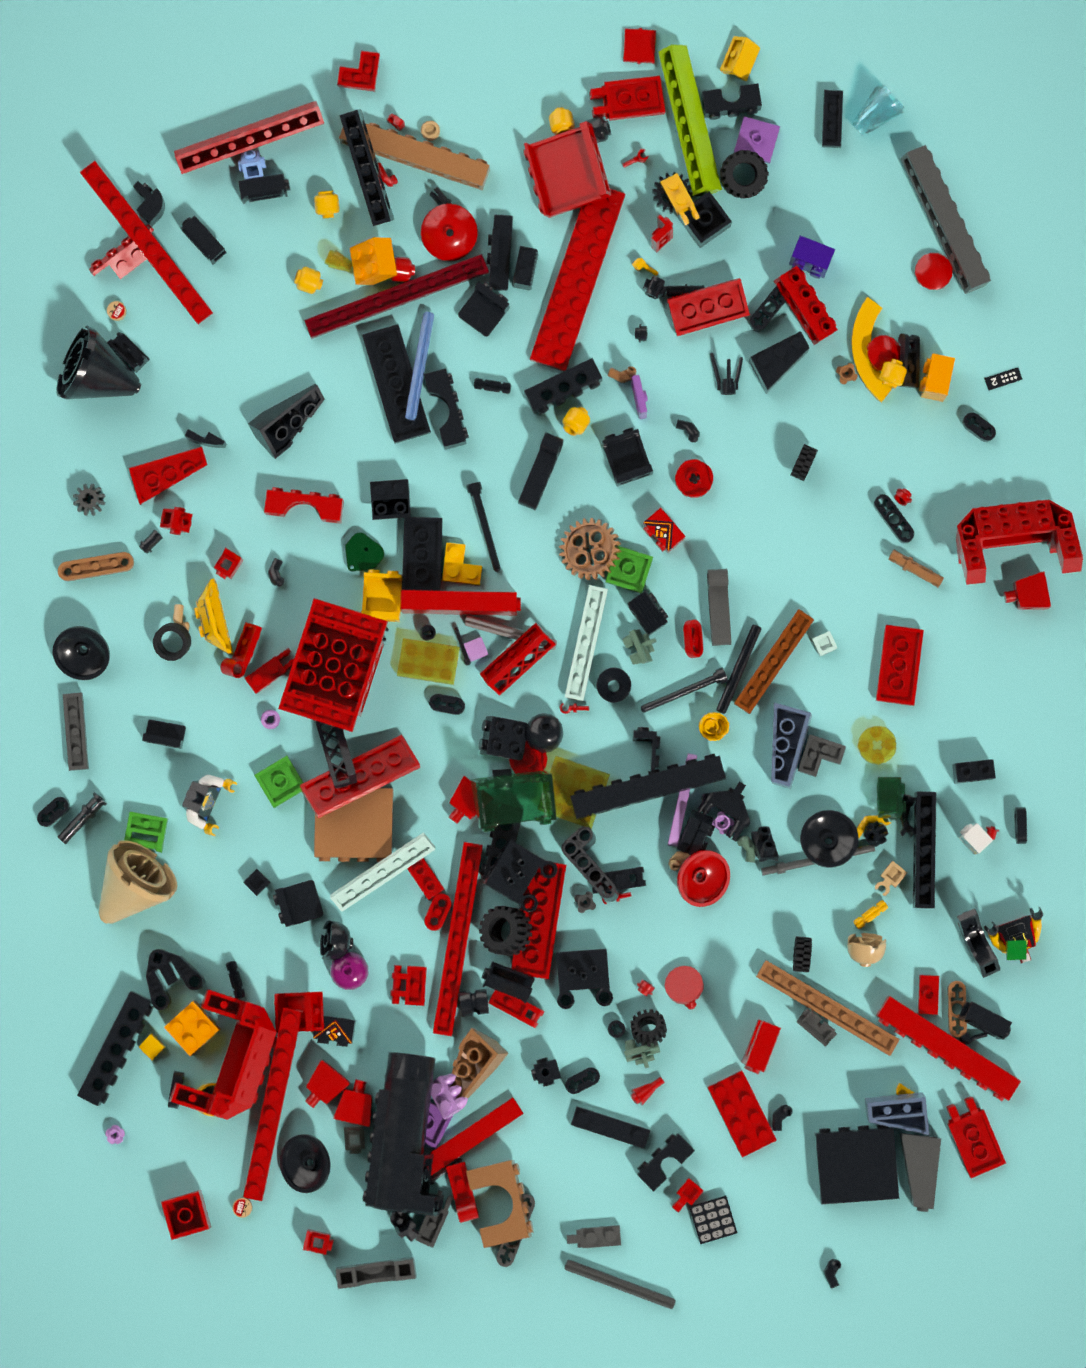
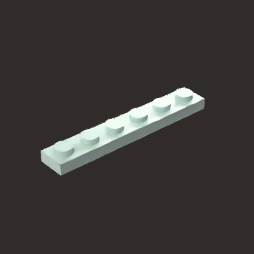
M589 585L565 698L584 701L608 592L606 588Z
M423 832L332 893L330 899L343 912L434 851L435 845Z

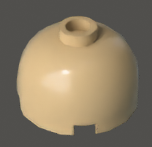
M856 933L850 935L847 942L848 953L855 962L860 963V966L870 967L871 964H875L883 958L887 940H882V936L872 933H861L862 937H856Z

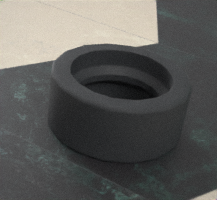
M178 623L163 625L153 638L155 652L167 661L181 659L191 646L189 631ZM173 631L181 637L183 646L178 652H170L164 648L161 639L165 632Z

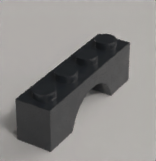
M445 368L424 374L429 396L442 399L449 408L448 420L439 428L444 449L447 450L467 444L466 439L469 438L467 428H462L461 421L464 418L462 410H457L456 402H459L456 391L452 392L451 384H454L451 373H447Z

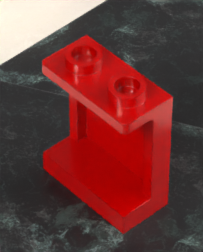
M323 991L277 993L274 995L277 1033L284 1007L303 1011L299 1032L324 1031Z

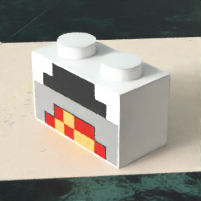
M970 823L960 831L962 835L959 839L974 855L979 854L993 841L978 823L973 825Z

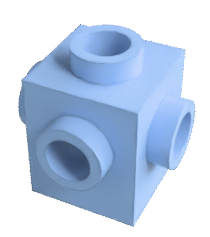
M249 150L241 153V160L238 161L239 171L243 172L245 180L264 177L263 168H266L265 158L260 156V151Z

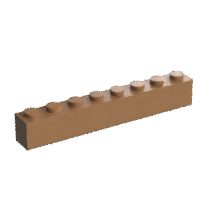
M375 123L366 124L375 155L483 191L490 171V165L487 164V161L478 158L477 160L470 159L469 155L453 153L447 147H435L429 141H417L411 135H399L393 129H381ZM342 128L339 136L340 143L348 145L344 129Z

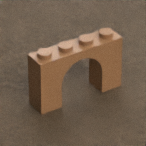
M509 1160L466 1171L470 1190L493 1185L501 1186L509 1192L513 1201L511 1215L506 1221L480 1229L483 1247L488 1248L532 1237L531 1233L534 1232L532 1222L528 1221L527 1217L529 1207L527 1202L523 1200L522 1194H525L523 1183H519L518 1175H520L518 1163H515L514 1160Z

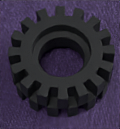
M804 444L790 475L804 481L818 450Z
M796 936L793 971L809 973L812 938Z
M645 1009L642 1014L639 1011L637 1013L638 1017L634 1015L633 1020L630 1022L632 1035L636 1043H641V1046H645V1043H647V1047H651V1043L654 1046L657 1045V1041L661 1043L663 1041L662 1037L665 1038L667 1033L663 1015L659 1014L657 1010L654 1013L653 1009H650L649 1012ZM645 1025H656L651 1031L645 1032L641 1030Z

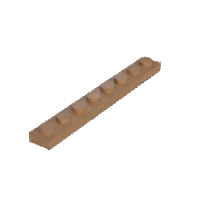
M765 960L756 975L760 980L891 1056L900 1040Z

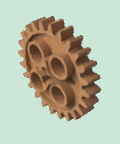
M583 518V524L576 521L577 527L575 528L570 525L571 532L564 531L567 538H561V541L565 544L559 546L560 549L564 550L559 556L565 557L561 562L568 564L566 570L573 569L572 575L575 576L578 573V578L580 579L585 575L586 580H590L591 575L595 580H597V574L604 577L605 570L611 573L609 567L610 565L616 567L613 561L620 559L616 556V553L621 552L620 549L616 548L621 543L615 541L619 536L612 534L614 529L612 527L608 529V523L602 525V520L600 519L595 523L593 518L590 519L589 523L585 518ZM586 533H589V543L588 539L586 538ZM601 533V540L594 542V536ZM582 537L583 543L580 546H576V540ZM589 544L594 547L591 549V554L587 551L590 548ZM600 552H604V553H605L604 559L601 560V561H598V560H597V555H598ZM591 555L594 560L593 566L591 565ZM586 556V562L579 565V558Z

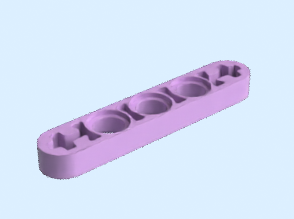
M688 753L686 761L697 759V755ZM690 789L679 792L668 840L669 846H678Z

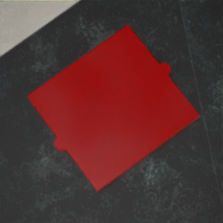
M642 28L625 29L623 62H635L638 65L640 63H654L656 30H642Z

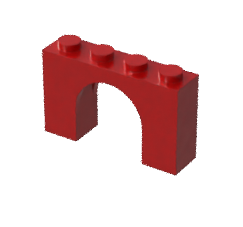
M759 1019L757 1020L741 1062L745 1065V1069L759 1074L760 1071L765 1072L781 1030L780 1027Z

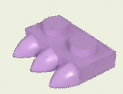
M454 1074L438 1077L434 1080L431 1096L443 1119H448L462 1110L468 1101L466 1097L456 1098L460 1094L462 1086L450 1087L456 1077Z

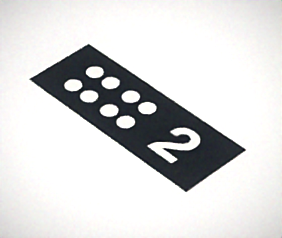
M1018 367L984 378L988 391L1023 380Z

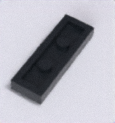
M824 90L822 147L841 148L843 91Z

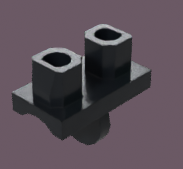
M759 827L758 831L751 833L756 857L759 859V862L766 860L778 861L779 855L770 827Z
M394 1211L391 1213L390 1222L401 1238L406 1236L412 1242L420 1234L416 1230V1224L412 1216L407 1212Z

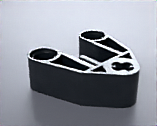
M156 949L150 953L146 972L151 1002L157 1010L167 1009L171 1005V997L157 973L160 970L168 986L178 981L170 966L171 962L189 989L199 990L205 983L204 977L182 956L163 949ZM157 953H158L159 955H161V954L163 955V957L161 958V960H162L161 963H160V961H155V958L157 957V955H156ZM193 976H197L200 979L197 987H193L190 983ZM159 996L166 998V1004L163 1007L157 1004Z

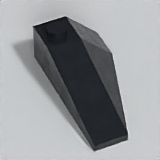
M314 384L262 412L249 422L248 425L255 438L276 459L293 444V438L298 432L301 433L303 430L302 426L306 420L314 415L325 398L318 385Z

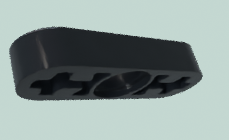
M777 286L751 316L749 324L754 331H762L785 304L786 300L783 296L779 298L778 302L771 298L772 296L774 298L778 296ZM773 303L776 308L775 311L767 312L765 304ZM762 313L765 316L769 317L768 319L766 317L762 319V326L754 325V319L758 320L762 316Z
M884 494L877 496L874 500L875 510L899 542L909 543L914 538L913 528L889 496ZM879 499H881L882 501H887L886 507L888 508V510L890 509V507L893 508V510L889 511L886 516L883 514L884 512H886V509L883 506H878V504L880 503ZM897 514L899 522L897 524L890 523L889 515ZM902 522L905 524L902 526V529L905 532H910L908 535L909 539L901 537L902 531L900 528L897 531L895 530Z

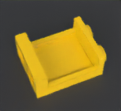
M380 570L364 572L361 613L388 622H400L402 575L398 571H387V574L380 573Z

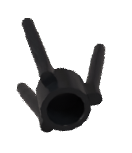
M710 353L717 381V390H721V395H735L736 390H738L743 357L739 358L735 381L731 379V360L727 359V378L722 379L721 383L714 354Z

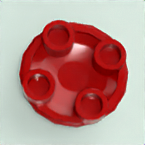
M939 253L926 254L918 260L915 266L916 281L929 290L943 289L950 282L953 268L945 256Z
M879 335L867 344L868 358L875 371H881L883 364L891 362L892 359L900 361V345L894 338L887 335Z

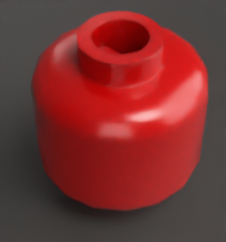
M394 257L397 275L390 279L392 281L408 282L411 276L415 275V265L412 264L411 259L408 257Z

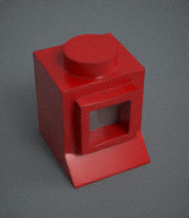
M225 548L213 567L217 570L215 574L224 580L226 577L232 579L242 564L243 559Z
M308 1229L303 1250L326 1255L328 1251L332 1250L334 1240L330 1239L331 1234Z

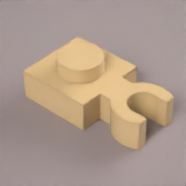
M891 861L880 875L884 880L878 882L874 889L877 890L879 886H884L885 892L882 895L886 896L890 891V885L896 888L908 872L894 861Z

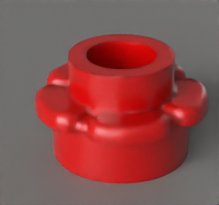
M905 488L897 489L894 499L900 505L906 506L912 502L910 498L912 495Z
M642 979L640 983H637L639 986L637 990L645 996L648 994L653 995L652 992L655 987L649 982Z

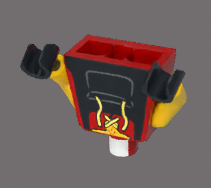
M1038 907L1039 911L1034 913L1033 908H1030L1031 916L1027 915L999 926L991 922L993 924L991 929H988L985 925L984 929L988 933L992 945L1002 953H1006V941L1027 940L1026 960H1020V963L1032 960L1028 949L1035 947L1039 941L1042 928L1041 918L1043 917L1041 907Z

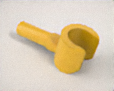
M637 258L632 263V266L637 271L644 268L655 276L659 273L648 266L642 258Z

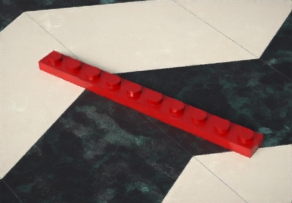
M93 161L80 171L86 182L195 322L199 325L212 315L213 312L96 161Z
M467 842L463 844L433 1034L452 1036L483 849V845Z
M283 1008L244 1190V1198L263 1201L303 1014L301 1010Z

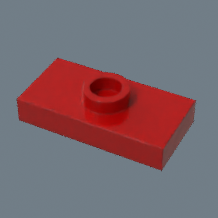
M919 975L918 1014L938 1015L939 976Z

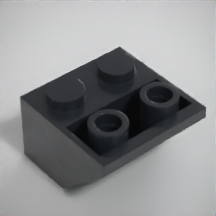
M408 479L370 482L372 520L411 517Z

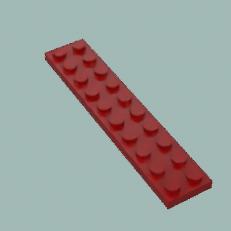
M610 189L611 197L581 207L530 361L563 372L567 370L626 196L625 193Z

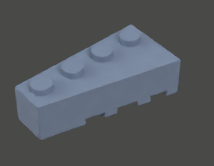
M774 703L772 784L791 789L812 718L810 712Z

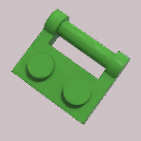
M129 812L124 840L141 844L146 848L155 849L156 852L162 853L168 818ZM132 833L158 836V840L154 842L132 838Z

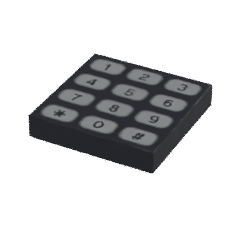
M726 1195L689 1206L700 1245L738 1233Z

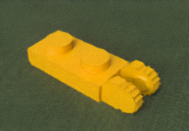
M678 173L661 181L667 197L684 225L689 224V220L684 213L688 210L691 211L695 220L700 218Z

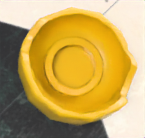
M710 712L704 715L698 725L702 737L709 741L721 740L729 732L727 718L717 712Z

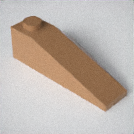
M471 1028L461 1041L457 1059L454 1060L452 1065L454 1067L451 1074L456 1075L450 1087L462 1086L461 1092L456 1098H469L508 1055V1052L496 1040L474 1028Z

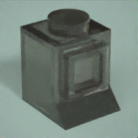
M345 1126V1151L350 1150V1154L362 1153L361 1149H366L364 1126Z

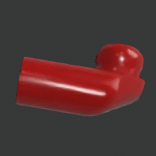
M378 163L383 183L388 187L396 185L398 183L396 176L391 175L388 177L383 165Z

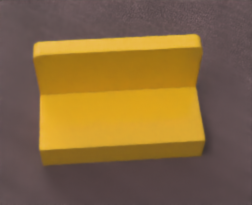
M733 36L720 71L724 74L736 75L742 81H747L760 47L747 37Z

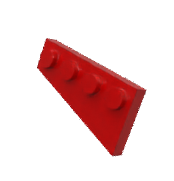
M203 447L129 468L139 504H143L207 466Z

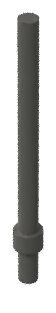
M874 844L857 847L853 856L874 852ZM806 858L788 863H775L774 866L761 868L762 876L773 873L783 874L787 870L815 864Z

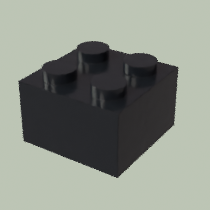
M710 191L693 202L699 214V219L695 220L691 211L688 210L684 213L689 220V224L684 225L678 215V219L699 248L730 228L732 223Z

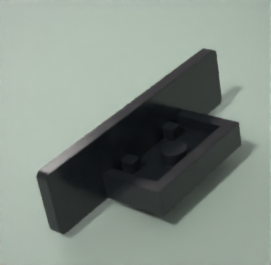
M494 215L492 234L488 235V246H491V253H487V264L490 265L489 285L493 290H508L513 216Z

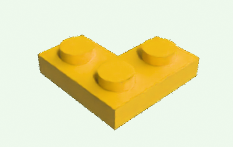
M446 542L442 581L480 585L482 566L464 564L466 545Z

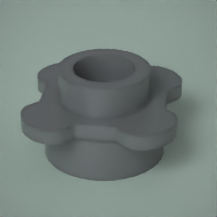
M589 891L584 895L578 894L575 896L580 913L596 908V904L592 899L593 894Z

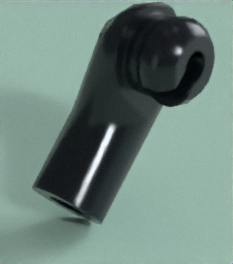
M677 420L676 429L686 431L690 442H697L700 432L695 424Z

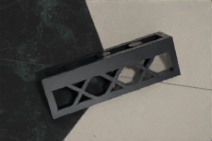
M315 721L334 788L357 783L356 772L343 729L332 726L331 731L327 733L321 729V725L325 724ZM329 739L337 742L334 749L326 746ZM334 755L342 758L339 766L331 762ZM341 771L347 774L348 779L337 782L336 776Z

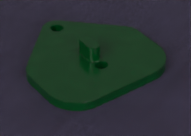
M355 533L345 545L347 567L351 572L375 569L384 558L383 548L364 533Z

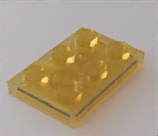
M403 638L397 677L454 685L460 647Z

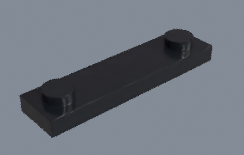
M576 1106L571 1122L572 1126L645 1149L650 1133L649 1129Z

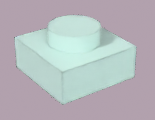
M830 631L812 639L819 656L837 649Z

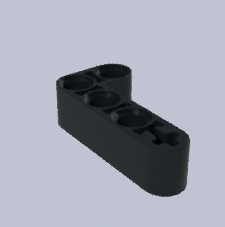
M547 432L544 434L539 452L520 495L518 504L536 511L562 449L564 439Z
M581 827L564 841L561 847L562 852L605 901L613 902L618 898L619 890L586 853L595 844L596 836L589 827ZM589 833L590 838L587 841H582V836ZM576 846L574 853H567L569 847ZM588 860V865L581 868V861ZM595 874H601V878L598 881H592V877ZM604 885L612 891L610 895L603 888Z

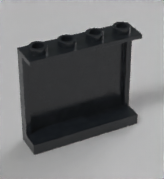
M878 1124L877 1128L869 1129V1125L857 1126L858 1130H850V1127H838V1131L831 1132L830 1128L819 1129L818 1133H814L816 1136L820 1204L899 1199L894 1128Z

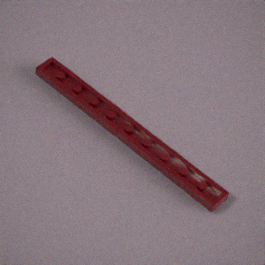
M480 254L304 321L310 337L313 339L485 275L489 271L483 255Z

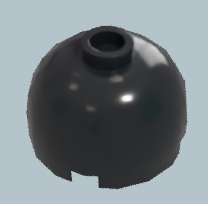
M547 713L532 717L525 730L528 745L541 753L552 752L557 749L562 742L564 734L559 719Z
M328 920L323 929H326V933L321 935L320 955H323V959L336 960L347 954L349 949H352L353 938L350 937V931L345 925Z

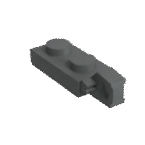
M620 1225L581 1228L576 1230L575 1235H567V1244L577 1243L578 1248L621 1245Z

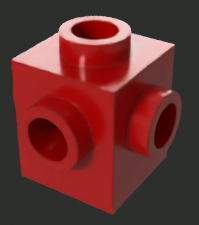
M181 507L163 509L160 527L170 530L169 533L173 535L189 533L193 514L185 512L186 509Z

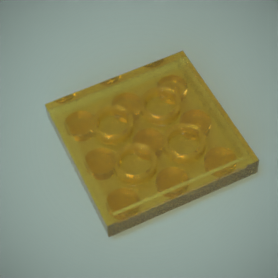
M555 756L537 811L592 829L596 815L577 820L570 796L574 795V791L585 789V792L593 790L592 787L603 784L605 787L610 774Z

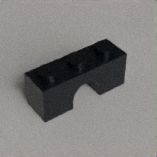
M758 83L740 86L739 99L735 102L726 101L722 97L721 89L702 91L704 117L710 120H716L725 115L736 117L739 116V113L746 112L748 115L756 114L762 107Z
M672 1133L665 1140L667 1144L662 1149L658 1147L651 1154L653 1158L648 1163L644 1161L637 1168L639 1171L637 1173L638 1177L653 1192L667 1179L660 1168L665 1158L673 1157L682 1164L695 1151L679 1133L676 1135Z

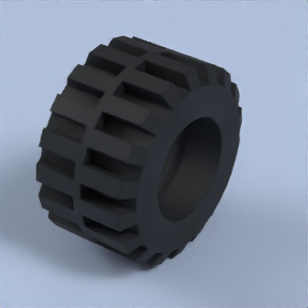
M750 150L734 152L722 163L720 169L722 187L726 189L728 194L736 198L756 196L765 188L764 186L768 182L769 171H767V163L765 164L764 159L756 152H751ZM740 163L750 164L755 171L753 182L747 186L737 184L733 178L734 168Z
M496 906L494 909L488 910L489 914H484L483 916L484 921H480L482 928L479 929V933L482 934L480 940L484 942L483 946L488 948V951L491 953L506 956L520 954V950L524 951L526 949L525 945L530 943L529 937H532L530 932L532 924H528L530 919L525 916L526 913L520 911V909L507 906ZM508 921L510 924V934L503 941L501 928Z

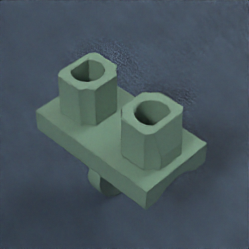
M640 629L630 631V634L623 638V642L626 648L635 645L637 652L630 655L632 664H645L653 661L650 653L655 651L652 644L657 642L656 638L650 639L648 633L642 635Z
M635 1040L625 1041L626 1051L624 1053L627 1062L635 1060L636 1065L644 1063L645 1069L649 1068V1061L655 1060L653 1054L660 1053L658 1041L655 1046L651 1043V1047H647V1043H645V1046L637 1047Z

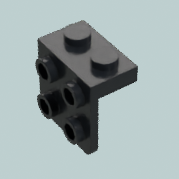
M478 282L474 287L475 292L459 311L458 317L484 337H488L510 309L509 300L502 294L497 295L494 293L493 288L489 284Z
M486 716V720L484 719L482 723L483 738L480 739L478 746L480 754L522 760L526 743L525 730L527 723L495 716Z
M638 727L637 730L633 731L632 741L651 742L650 771H655V768L659 767V755H656V749L660 748V736H657V731H649L648 727Z
M313 880L275 890L276 894L273 895L275 905L280 906L281 913H278L281 924H285V927L323 916V909Z

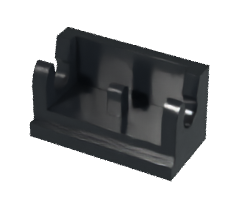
M118 332L114 340L110 339L107 342L136 373L150 360L124 333Z

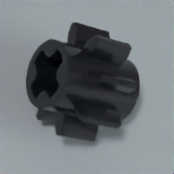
M652 276L651 280L647 278L643 285V289L646 290L645 295L656 300L659 296L663 297L667 290V287L664 286L665 281L656 276Z
M876 821L865 827L867 831L864 836L868 843L874 844L877 847L887 842L885 837L889 833L885 825L879 824Z

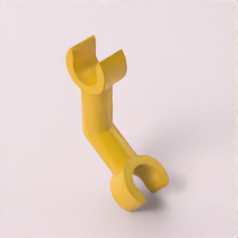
M885 812L882 815L865 816L856 828L858 837L860 838L869 823L878 821V823L885 826L891 824V822L883 820L884 816H889L891 813Z

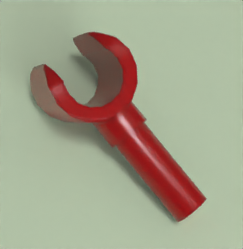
M645 149L639 150L636 157L623 163V167L625 168L636 162H646L649 156L645 158L640 156V154L645 152Z

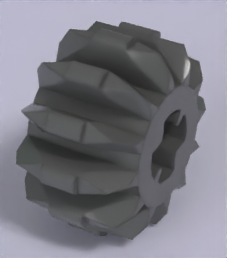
M83 484L84 490L82 491L78 487L77 491L80 494L73 495L75 499H78L73 502V505L79 506L77 508L78 512L84 510L85 516L89 514V511L94 516L95 509L99 512L102 511L99 505L106 504L101 500L106 496L104 493L100 494L102 490L100 487L95 489V485L91 484L90 488H88L87 484ZM88 496H91L92 498L94 497V499L91 500L90 504L88 502H85L86 500H88Z

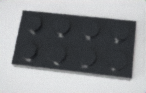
M404 518L402 590L440 591L443 518Z

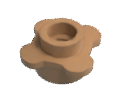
M848 363L843 367L839 366L836 369L841 384L857 380L858 376L855 374L852 363Z

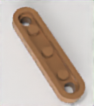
M127 552L66 561L59 565L58 575L64 581H74L127 572L133 568L134 558ZM124 559L128 560L126 566L122 565V560ZM67 569H71L70 575L65 574Z

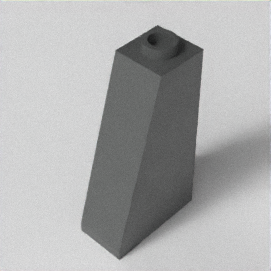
M900 1133L912 1206L917 1207V1211L928 1212V1209H934L941 1138Z

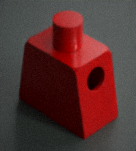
M1045 571L1015 581L1013 583L1014 590L1004 592L1005 603L1016 601L1018 610H1046L1051 608Z
M463 776L449 802L455 808L449 815V818L456 824L459 823L464 815L472 820L493 798L467 777Z
M322 1059L306 1085V1088L312 1093L305 1102L312 1108L320 1100L328 1104L347 1088L351 1082Z
M355 1079L353 1090H344L333 1119L367 1127L371 1126L372 1094L364 1093L366 1081Z

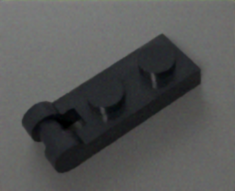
M901 333L898 337L900 361L903 362L902 366L907 369L903 384L899 387L919 388L920 337L918 335L909 336L908 334Z
M644 867L605 872L618 890L646 886V880L643 879ZM595 874L592 877V881H598L601 878V874ZM635 874L636 881L630 882L629 875ZM606 885L603 886L606 892L611 891ZM592 887L593 894L598 893V892Z

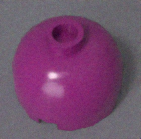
M347 952L343 957L333 960L330 967V976L333 982L339 988L345 990H354L361 987L369 974L366 960L355 952Z

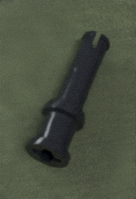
M94 792L86 805H82V811L57 837L64 844H67L90 818L96 817V813L103 805L106 806L107 802Z

